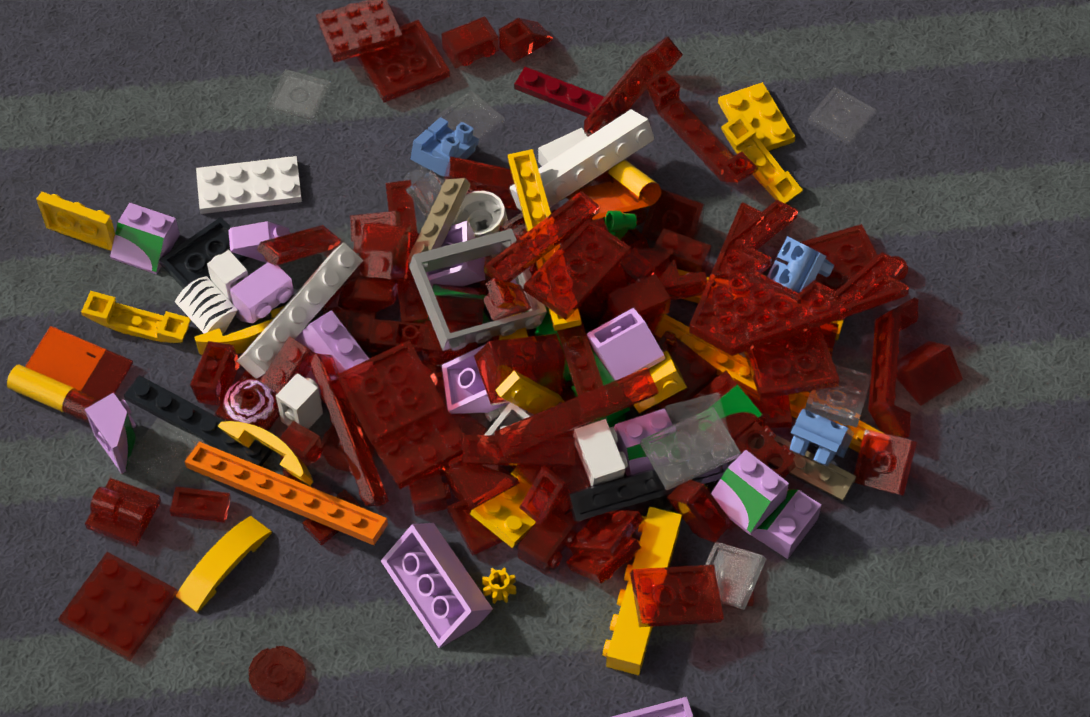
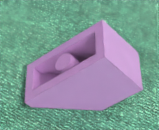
M267 221L229 229L230 252L266 263L270 260L277 263L291 250L290 232L287 227Z

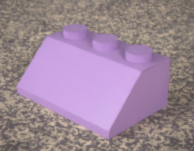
M332 310L310 323L285 350L304 376L311 378L318 385L319 395L331 411L339 408L374 385L379 374L378 369Z

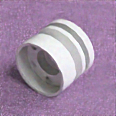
M473 191L466 194L453 221V225L465 221L469 222L476 238L511 229L501 199L494 193L487 191ZM503 252L484 257V259H492L494 257L499 256Z

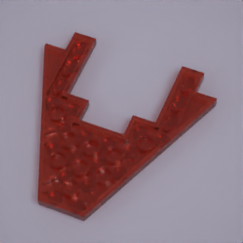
M779 200L773 202L762 212L742 202L690 322L689 333L734 356L833 321L844 320L847 316L907 296L909 286L894 279L903 271L904 263L881 252L837 291L813 280L797 293L762 275L764 271L771 267L772 258L757 250L797 218L798 210Z

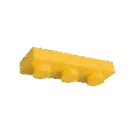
M513 371L496 389L501 398L545 421L556 414L558 409L565 403L559 394L516 371Z

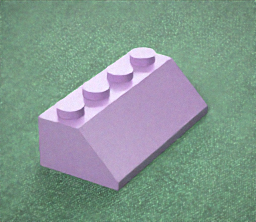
M434 523L412 524L381 560L438 648L445 646L477 627L493 610Z

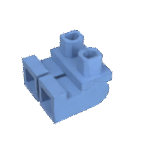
M440 117L428 127V130H425L413 141L410 159L441 176H448L474 153L479 139L473 136V127L461 122L454 131L448 127V121Z
M787 236L777 257L788 262V264L786 265L775 260L765 281L802 298L818 299L822 292V286L814 283V280L818 273L828 277L834 265L825 259L826 255Z
M803 408L791 431L794 437L790 450L805 456L810 444L819 447L813 460L828 467L835 455L844 458L854 433L848 427Z

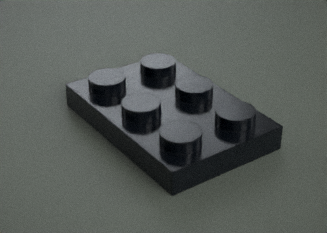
M222 217L218 218L160 258V265L183 289L198 278L207 276L211 280L207 263L215 256L223 254L227 250L230 251L229 229L232 227ZM231 252L240 263L249 258Z

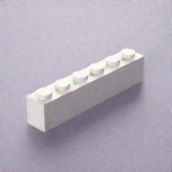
M629 110L540 167L539 173L549 208L655 140L649 120L637 112ZM514 184L509 188L517 208L522 211Z
M342 243L333 250L240 356L237 362L256 379L265 374L361 264L363 259L345 243Z

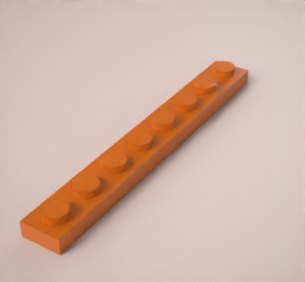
M202 442L196 445L185 460L186 468L372 545L376 544L388 525L386 517Z

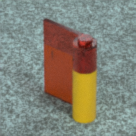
M624 159L566 198L595 220L606 217L608 211H621L623 213L653 205L661 195V187Z
M50 326L26 366L24 367L19 364L11 370L7 379V388L89 423L85 409L108 395L115 394L131 368L133 361Z

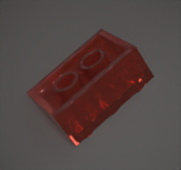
M557 334L489 341L474 355L491 405L510 403L501 398L496 389L513 371L561 395L565 355Z

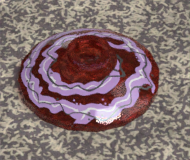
M255 378L237 381L229 387L223 401L225 413L232 422H242L251 425L264 423L273 415L277 406L274 389L267 382ZM247 396H254L252 399H245Z

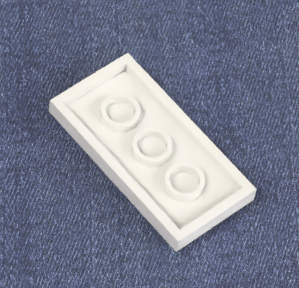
M297 156L196 168L201 214L302 202Z

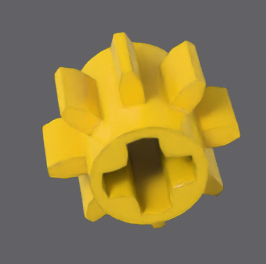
M505 567L502 570L491 568L490 576L482 578L483 585L486 586L483 588V595H490L493 598L494 604L497 600H504L507 603L509 594H516V586L513 585L516 582L515 575L509 576Z

